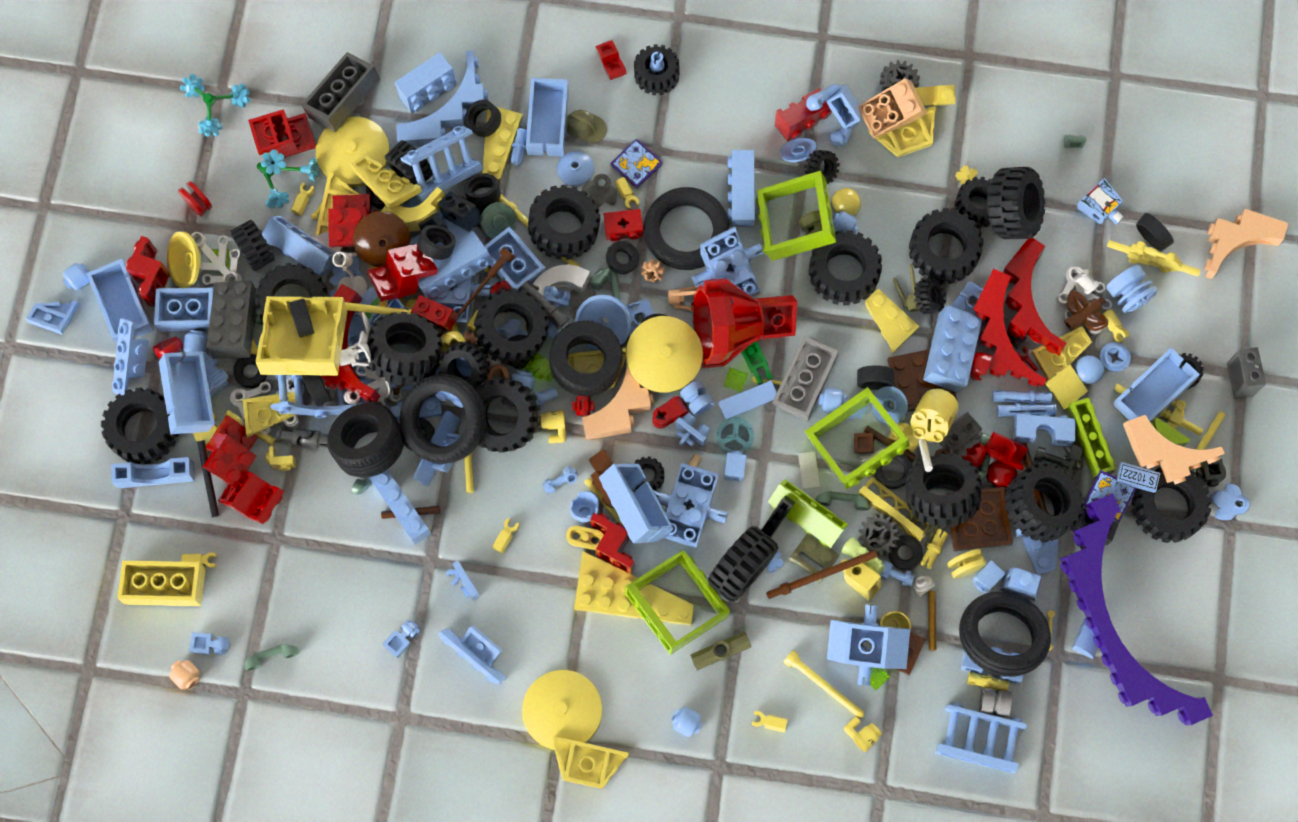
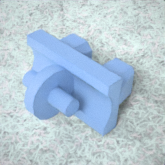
M687 413L682 419L679 417L676 420V427L681 430L677 433V436L681 438L679 445L683 447L687 443L692 447L697 442L703 447L706 444L710 428L702 423L697 430L694 429L692 425L695 423L696 418L690 413Z

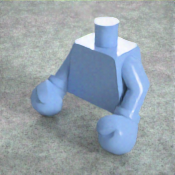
M832 84L825 90L809 96L806 106L809 110L814 111L820 109L825 101L842 125L838 132L830 133V142L834 146L843 147L847 144L852 130L860 121L859 103L846 84L843 86Z

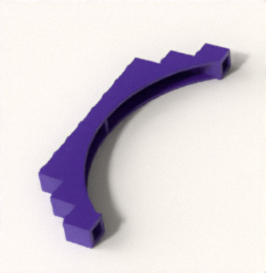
M1113 493L1086 504L1087 514L1090 519H1093L1094 523L1073 531L1074 541L1078 547L1080 546L1081 550L1060 558L1062 562L1060 565L1062 571L1067 574L1070 580V589L1072 592H1075L1078 598L1077 605L1086 616L1085 623L1089 629H1092L1095 636L1093 637L1094 643L1103 654L1101 656L1102 661L1111 672L1110 679L1119 690L1118 697L1121 703L1128 707L1148 699V707L1155 716H1162L1178 709L1177 715L1184 725H1193L1213 716L1205 697L1195 698L1183 694L1159 681L1136 661L1122 643L1111 622L1102 585V557L1105 541L1116 514L1121 512Z

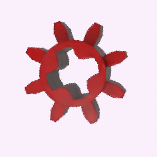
M577 396L576 401H572V411H576V416L580 417L591 415V411H595V402L590 401V396Z

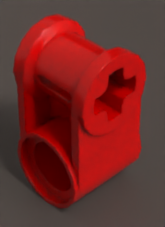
M675 396L654 410L652 423L656 428L663 429L675 422L679 417L682 419L689 413V410L681 398Z

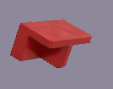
M993 431L985 445L988 455L993 459L1023 471L1025 467L1021 460L1026 454L1028 447Z

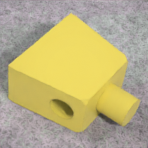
M864 563L843 570L845 581L869 602L882 588L881 576Z

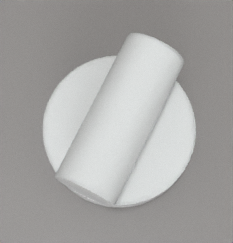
M920 576L914 582L913 587L918 597H922L935 587V583L929 576Z

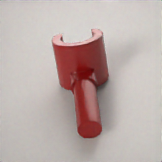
M1022 347L1025 355H1021L1019 351H1017V354L1022 361L1028 363L1036 372L1038 367L1028 356V348Z

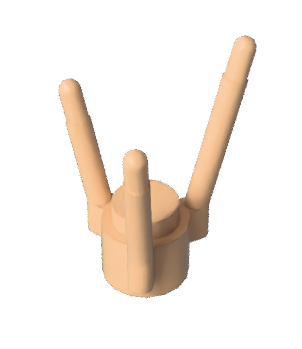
M691 286L669 290V305H674V309L692 311L691 307L681 305V303H684V296L694 295L698 288Z

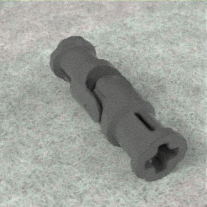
M279 426L276 442H290L293 445L312 448H328V434L315 430L301 428L286 429Z

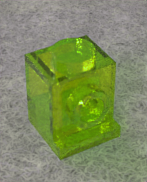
M537 353L526 365L525 369L528 372H533L532 375L539 381L543 379L546 382H551L553 374L550 370L549 361Z

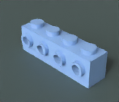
M732 150L731 157H728V168H731V174H728V185H731V191H728V202H731V209H728V220H731L732 226H754V150Z
M274 216L269 218L262 233L269 245L278 247L284 255L291 256L298 264H303L307 268L310 267L316 274H329L333 266L332 258L335 252L283 217Z

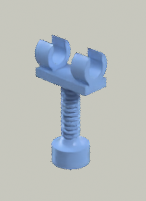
M553 286L545 287L544 298L548 302L556 305L558 308L559 306H569V291H558ZM549 320L547 337L555 338L558 330L555 329V325Z

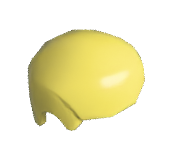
M842 188L833 195L832 207L837 213L845 211L854 216L861 208V200L853 189Z
M457 331L443 334L440 337L442 339L441 354L458 342H466L463 335Z
M888 612L880 619L879 625L911 630L909 618L901 612Z

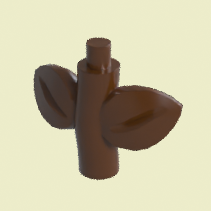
M1071 290L1067 297V308L1073 315L1064 320L1066 327L1071 331L1082 324H1085L1092 331H1098L1109 325L1108 319L1105 315L1098 313L1102 309V305L1106 303L1105 298L1102 296L1098 299L1094 298L1088 303L1084 295L1078 291Z

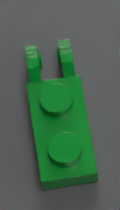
M757 341L741 351L758 385L763 384L762 378L757 372L761 368H764L769 380L774 379Z

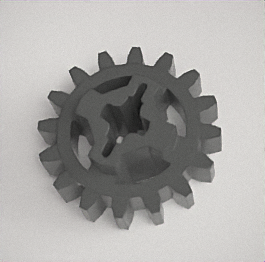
M897 60L895 65L890 62L889 67L885 66L884 72H881L880 84L883 85L882 91L905 78L912 80L915 88L919 87L918 81L920 76L917 75L918 70H912L913 64L907 66V61L900 64V61Z
M873 514V518L866 517L868 522H862L861 524L864 528L858 530L862 533L858 540L864 541L861 546L867 547L869 552L876 550L877 554L879 555L880 553L881 556H886V552L893 553L892 547H898L895 543L896 540H901L900 537H897L901 530L895 528L898 526V523H892L893 517H886V514H881L880 516L879 514ZM877 522H884L886 525L881 527ZM878 543L881 548H876L873 544Z

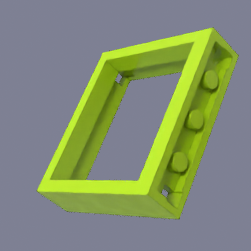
M821 171L757 190L758 198H756V204L760 209L758 219L760 224H762L760 234L765 243L762 245L764 254H767L771 261L836 243L827 181ZM816 187L822 231L773 245L767 201Z
M868 387L805 430L809 441L846 490L854 485L857 486L860 480L866 476H872L877 468L882 465H888L893 457L903 454L904 450L910 446L908 438ZM871 402L899 439L845 476L818 438Z
M684 549L634 580L625 588V595L670 655L727 619L730 613L726 605L727 602L721 600L718 592L709 585L703 570L696 567L693 557H690ZM678 565H681L718 615L676 641L639 590Z

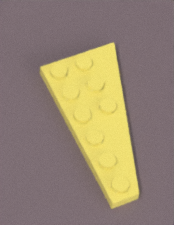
M583 551L574 610L643 619L625 595L626 586L638 578ZM652 584L639 590L662 622L691 625L693 604Z

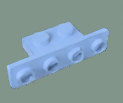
M125 318L120 319L118 327L119 333L112 391L124 395L125 390H128L129 378L145 377L149 340L144 338L133 339L135 323Z
M445 411L431 442L438 446H449L455 443L461 437L454 434L461 419L452 412ZM422 458L413 479L424 486H428L436 470L448 473L453 463L439 464Z
M474 625L468 629L462 639L449 628L440 631L438 635L442 638V641L457 650L459 656L470 661L476 670L483 672L490 682L499 685L506 680L507 677L493 666V663L503 650Z

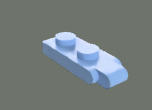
M436 396L427 398L421 407L419 418L443 416L441 400ZM403 401L397 402V406L389 408L399 422Z

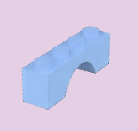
M189 457L169 459L167 462L153 465H141L131 462L111 464V481L117 488L195 481L194 462Z
M388 470L370 477L371 482L415 545L431 535L429 529Z

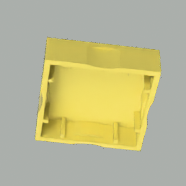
M267 296L263 315V331L259 339L256 364L260 374L338 375L347 316L344 298H304L314 334L299 338L289 302L303 298Z

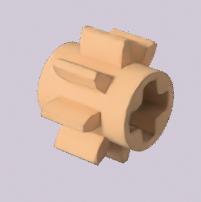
M651 259L649 264L644 262L641 275H644L645 281L655 283L657 279L662 280L665 267H662L661 261Z

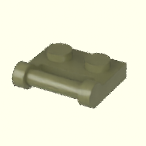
M807 533L788 561L792 564H797L809 574H814L819 571L800 558V553H803L821 566L822 570L832 567L840 554L830 547L823 545L819 539Z

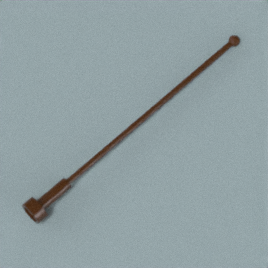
M502 248L499 252L501 257L487 273L489 275L457 313L459 315L458 318L490 278H494L507 261L511 263L515 258L506 248ZM443 330L440 335L442 336L443 334L447 333V331ZM401 384L397 388H394L393 394L399 395L400 389L404 386V384Z

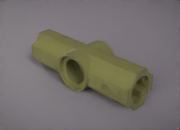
M743 631L723 641H717L709 647L690 654L698 671L719 661H724L728 657L747 650L752 646L746 632ZM722 646L727 652L721 656L715 652V649Z

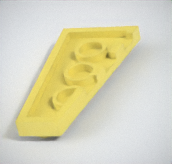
M497 107L501 113V123L495 133L485 137L482 174H491L497 178L498 182H501L523 115ZM489 109L487 110L486 123L489 121L491 116V111Z

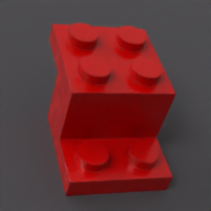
M284 109L248 120L259 155L269 153L274 149L279 154L282 153L284 158L316 148L306 113L288 118Z
M371 195L332 196L333 208L328 209L329 247L354 246L353 234L356 225L364 216L371 213Z
M141 235L140 240L134 245L132 257L127 260L126 270L136 282L141 283L139 287L141 297L149 306L155 308L156 289L165 288L170 273L162 262L154 259L158 251L149 238Z
M417 244L388 250L385 266L368 269L367 276L380 301L383 302L417 294L419 278L437 275L438 269L432 258L424 255L419 250Z
M226 415L205 447L212 453L203 465V468L233 488H237L257 457L250 450L258 436L254 434L247 438L246 428Z
M247 471L237 488H233L228 484L217 501L234 509L247 519L264 525L270 519L274 507L281 502L284 491L279 487L270 485L254 473Z
M594 513L590 519L593 529L599 530L604 534L596 548L597 557L632 575L635 570L633 557L623 552L629 541L628 532L624 525L619 522L614 524L603 513L599 515Z

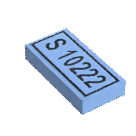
M1122 462L1120 463L1116 482L1155 493L1160 473Z

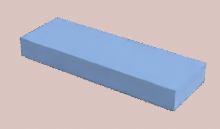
M771 380L719 401L718 404L726 420L774 400L777 393Z

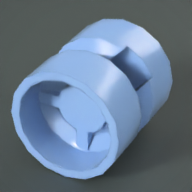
M700 380L689 384L680 392L684 402L689 403L688 408L694 416L703 414L715 404L710 394L705 393L706 388Z

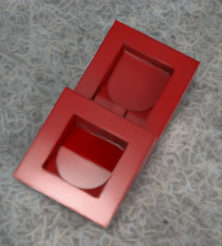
M613 40L595 46L610 80L627 74Z

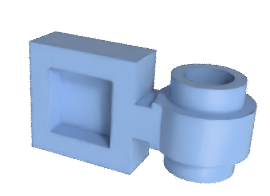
M407 620L401 626L402 633L400 634L395 630L382 645L395 657L399 658L411 645L407 638L414 639L420 633L419 626L415 622Z
M192 632L189 652L210 655L211 648H213L215 654L226 655L230 643L228 638L216 637V640H213L212 634Z

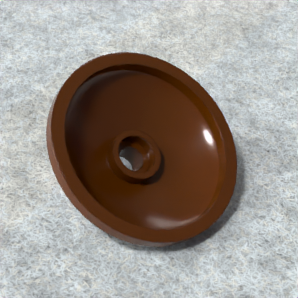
M376 211L364 216L356 225L353 234V244L356 253L364 262L375 267L385 266L388 250L409 246L411 241L406 223L396 214L387 211ZM383 239L386 241V243L384 245H380L379 241Z

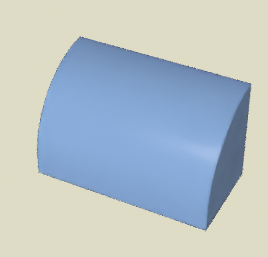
M1085 618L1071 649L1094 659L1098 648L1093 640L1095 636L1092 629L1087 627Z

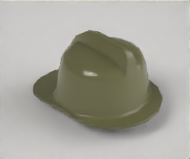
M579 109L567 116L566 132L583 141L596 143L603 140L606 136L607 126L600 117L586 110Z

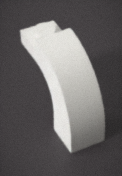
M559 265L546 270L538 276L533 283V287L543 297H545L544 289L546 286L556 288L568 287L583 294L591 279L590 271L579 266Z

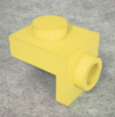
M897 423L909 440L910 446L906 450L913 453L919 445L918 438L914 437L913 430L909 424ZM891 429L888 438L892 441H897L899 438Z
M269 446V452L266 453V461L272 469L289 471L291 468H296V459L293 455L277 457L276 449L273 446Z

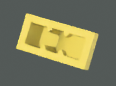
M955 85L915 88L924 106L956 104Z

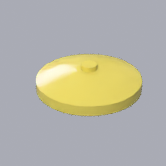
M351 116L346 119L336 132L325 128L321 133L316 145L317 163L327 178L330 172L349 187H360L366 184L351 169L350 163L366 155L382 164L383 168L386 169L388 164L385 155L390 151V145L386 134L375 122L367 118Z
M670 316L653 317L641 323L631 334L626 347V362L631 375L643 387L659 393L675 392L687 386L698 374L703 359L702 345L696 332L684 321Z
M556 670L542 675L529 687L524 697L522 715L530 735L542 746L555 750L552 741L553 736L583 743L588 742L600 725L602 703L597 689L586 677L574 671Z

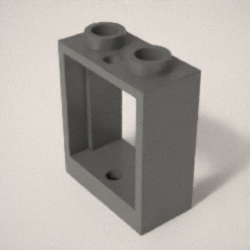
M1258 347L1239 349L1226 363L1234 399L1254 397L1266 385Z

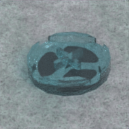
M740 417L725 419L716 431V441L719 448L725 453H731V451L746 453L754 442L752 426Z

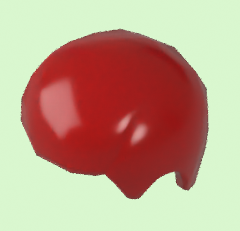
M174 336L158 343L152 349L156 356L161 359L164 353H181L183 343L179 337Z
M982 352L974 354L969 375L971 379L976 381L982 380L980 375L987 374L992 355Z
M977 443L972 448L966 449V456L959 455L978 468L985 460L986 448L981 443Z
M995 460L989 464L986 479L996 488H1007L1011 480L1018 475L1016 468Z

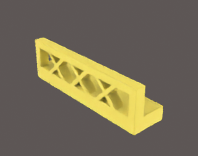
M871 477L866 485L859 490L858 495L866 498L870 502V506L879 513L886 514V517H893L892 523L897 522V527L921 542L924 538L922 535L924 531L917 527L914 522L910 521L913 518V514L908 508L907 503L875 478ZM872 483L879 488L880 495H876L868 489ZM891 497L894 500L895 507L890 506L883 498ZM898 510H908L910 512V519H907Z

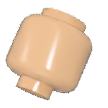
M178 660L171 666L170 678L180 689L187 688L189 690L199 682L200 671L190 660L182 662Z

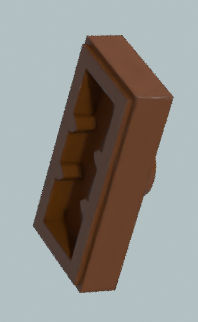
M910 632L907 669L896 670L910 675L926 640L925 638Z

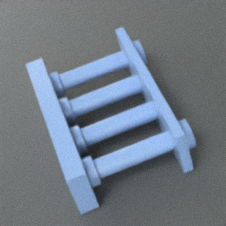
M457 126L453 131L416 150H411L407 152V155L401 157L402 162L413 167L417 183L422 189V192L414 196V198L424 202L436 187L444 191L483 170L482 163L471 158L465 137L473 134L472 130L464 126ZM459 142L464 159L463 163L458 166L455 165L450 145ZM443 149L449 169L447 172L440 174L435 153ZM428 157L434 177L425 183L419 162Z
M952 702L951 705L948 704L945 707L944 711L951 712L945 742L937 745L935 754L1010 773L1018 771L1019 764L1014 763L1012 758L1018 729H1026L1027 724L1022 723L1021 719L1010 717L1009 720L965 709L959 703ZM959 714L971 717L965 747H962V749L955 748V744H953ZM979 720L991 722L985 752H982V754L975 753V749H973ZM998 725L1010 727L1005 756L1002 759L995 758L994 754H992Z

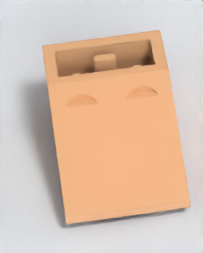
M906 78L858 106L873 139L908 125L928 114L912 81Z

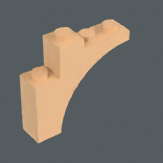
M1244 209L1241 214H1237L1234 223L1217 218L1214 224H1210L1207 234H1210L1208 241L1212 242L1209 253H1212L1210 259H1207L1204 266L1206 270L1205 277L1212 279L1217 273L1221 262L1232 252L1240 248L1255 244L1279 246L1284 240L1289 223L1248 209Z
M627 362L624 381L612 401L594 414L582 417L586 440L632 433L631 427L634 426L633 415L629 414L651 411V404H654L653 395L648 393L647 388H641L643 386L631 375Z
M1146 415L1123 423L1139 466H1147V469L1160 464L1167 483L1173 481L1174 484L1186 481L1185 477L1191 475L1189 469L1193 470L1201 467L1200 463L1207 461L1208 464L1220 460L1218 456L1225 454L1222 446L1214 449L1196 450L1174 444L1163 437L1152 426Z

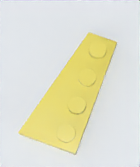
M366 155L350 163L351 169L390 210L422 192L421 186L411 184L407 178L397 176L396 172L383 168L382 164Z

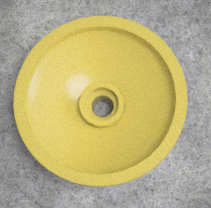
M176 232L171 237L167 249L169 273L173 282L180 288H190L199 277L201 269V254L198 245L187 232Z

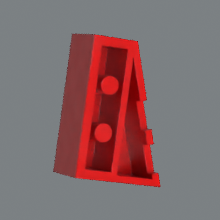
M820 88L803 96L802 101L797 104L793 101L789 104L790 107L784 111L781 108L776 110L774 126L787 142L791 139L799 138L803 131L812 129L819 120H825L831 115L832 110L826 101L818 110L811 111L806 106L809 96L822 91Z

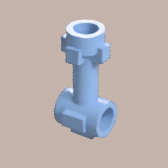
M567 466L563 469V475L552 481L548 478L542 485L547 494L556 491L555 487L566 481L570 484L575 483L578 473L575 468Z
M883 561L885 568L879 574L881 579L888 580L890 576L901 580L903 586L912 585L915 576L911 574L912 572L906 571L904 574L892 569L893 564Z

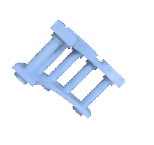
M359 367L358 372L360 374H363L364 369L362 367ZM276 375L279 383L280 403L272 404L271 409L279 411L280 414L290 413L325 418L329 415H340L348 408L357 405H346L344 389L343 391L337 389L338 406H324L322 404L317 407L304 405L302 375ZM357 376L359 379H365V376ZM286 377H291L294 381L296 403L288 401ZM360 397L358 404L370 402H367L365 399Z

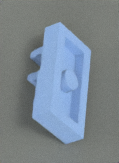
M459 561L454 562L452 565L455 570H448L445 573L448 577L452 574L456 576L451 581L452 585L458 584L461 578L464 585L461 587L467 598L471 596L474 601L480 597Z

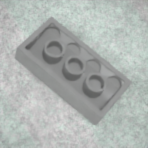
M803 337L772 404L808 422L838 358L839 351Z

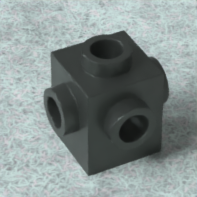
M1222 459L1210 464L1207 461L1201 462V467L1196 468V478L1199 479L1201 477L1204 480L1202 485H1207V487L1218 486L1226 478V468L1223 465Z

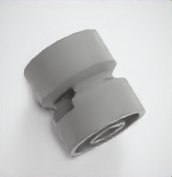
M983 687L979 712L985 714L995 712L996 716L1008 718L1012 704V692L1000 690L996 693L991 688Z

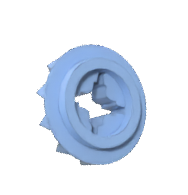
M1111 342L1102 348L1099 358L1103 366L1107 368V371L1111 370L1116 373L1121 370L1123 371L1129 365L1131 356L1129 350L1123 344ZM1116 352H1118L1117 358L1119 360H1116L1115 362L1111 363L1112 357L1110 355L1113 356L1114 354H1116Z

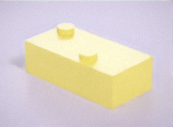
M122 560L117 599L125 605L202 606L206 568L200 562Z

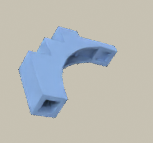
M466 51V73L454 96L443 107L425 118L409 123L396 124L398 143L403 140L414 147H422L445 135L446 128L464 126L465 114L470 105L478 100H488V92L484 90L483 83L480 84L479 74H476L479 62L478 57L474 56L473 51Z

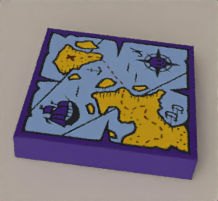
M635 139L610 165L638 189L663 165V162L640 141Z
M1100 470L1083 505L1087 507L1086 504L1113 493L1121 510L1114 518V521L1119 523L1136 488L1117 483L1116 477Z

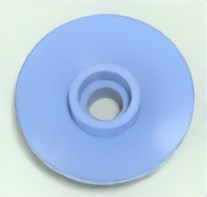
M799 138L786 143L781 148L780 155L785 161L799 162L810 158L808 155L810 153L813 154V151L817 150V146L811 139Z
M580 151L566 153L564 157L560 158L557 165L559 178L570 186H580L587 183L594 172L591 158ZM573 164L579 165L577 168L572 167Z
M887 386L879 389L874 396L894 422L899 423L907 414L908 402L906 396L896 387ZM891 402L894 403V408L890 407ZM871 403L872 412L876 419L883 424H887Z

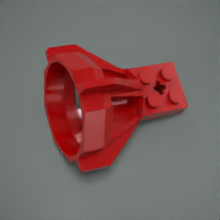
M727 278L705 280L704 284L700 285L694 294V299L691 303L693 327L702 345L703 359L701 366L703 368L725 366L751 343L758 342L760 339L795 336L797 300L793 295L753 298Z

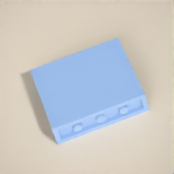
M446 219L444 221L456 239L453 252L447 259H432L438 269L437 275L419 278L418 283L425 297L430 300L493 264L487 249L473 230L468 232ZM420 234L411 239L410 245L418 243ZM441 242L437 243V245L445 246Z

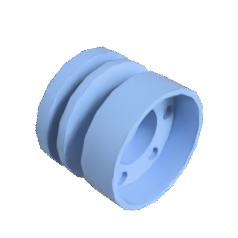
M1139 264L1125 270L1106 286L1113 298L1123 296L1117 304L1119 306L1125 305L1122 308L1125 314L1141 308L1158 292L1155 286L1149 288L1153 284L1151 280L1141 283L1146 274Z

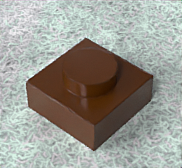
M854 433L855 454L874 453V433Z

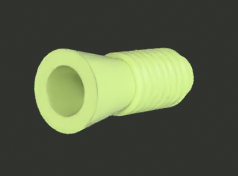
M854 537L850 538L842 549V553L851 558L869 552ZM879 558L864 562L866 566L877 574H881L885 568L883 561Z

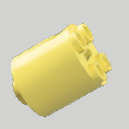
M932 389L923 395L910 421L914 437L925 439L928 442H941L959 410L958 402L952 394L942 389Z

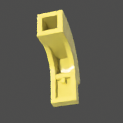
M436 187L427 199L416 207L406 208L398 205L390 210L385 206L381 211L391 212L399 216L406 223L409 232L420 230L418 223L432 214L438 213L439 206L437 203L445 194L443 190Z

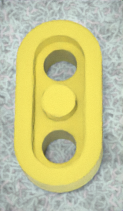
M572 526L566 532V538L570 545L590 550H596L603 537L601 531L581 526ZM574 534L580 535V538L577 540L572 537ZM593 538L599 539V542L596 544L591 541Z

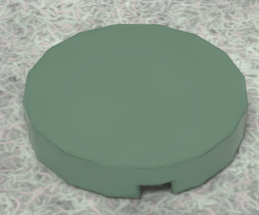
M496 202L490 204L481 214V230L491 239H494L508 227L514 230L516 227V213L505 203Z

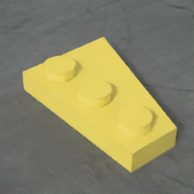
M877 289L865 301L868 311L881 330V334L887 341L892 354L919 329V325L880 289Z
M1083 326L1059 337L1067 343L1060 356L1050 353L1045 346L1036 348L1031 352L1047 380L1053 377L1056 371H1060L1068 364H1072L1092 343Z
M295 392L287 393L288 401L296 403ZM279 394L242 399L247 438L296 415L290 413L280 414L279 411L271 409L272 404L280 403Z

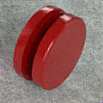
M189 181L186 183V186L192 194L190 195L182 187L178 192L188 206L197 215L202 217L207 210L212 208V204L204 193L193 182Z

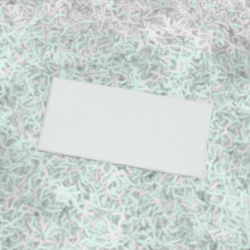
M815 451L798 453L803 489L820 487Z

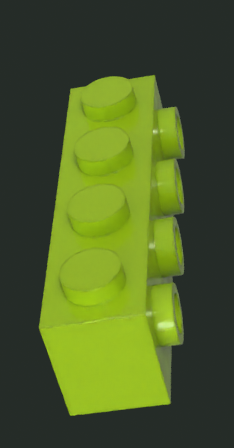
M1089 397L1070 403L1066 410L1068 416L1075 419V435L1080 447L1083 448L1082 453L1092 480L1096 479L1100 470L1111 475L1116 470L1115 461L1109 453V446L1103 437L1100 422L1097 421L1093 404L1090 402Z
M786 479L778 485L768 500L773 509L777 507L784 496L796 502L788 513L787 518L791 522L799 524L806 533L814 535L819 539L820 543L830 548L838 541L849 525Z

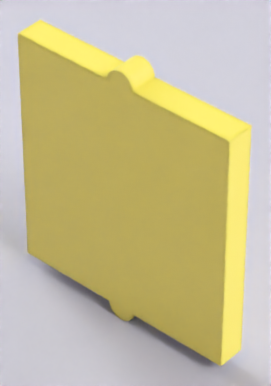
M1068 364L1060 371H1056L1055 375L1045 382L1063 410L1070 403L1078 401L1080 397L1088 392L1071 364Z

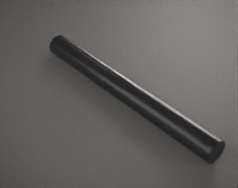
M205 440L197 441L211 517H218L219 511L211 472L203 468L208 459Z

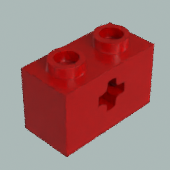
M641 209L603 213L606 240L616 242L624 238L634 240L643 236Z
M419 295L411 311L418 314L420 318H426L428 323H432L449 332L459 316L453 309Z

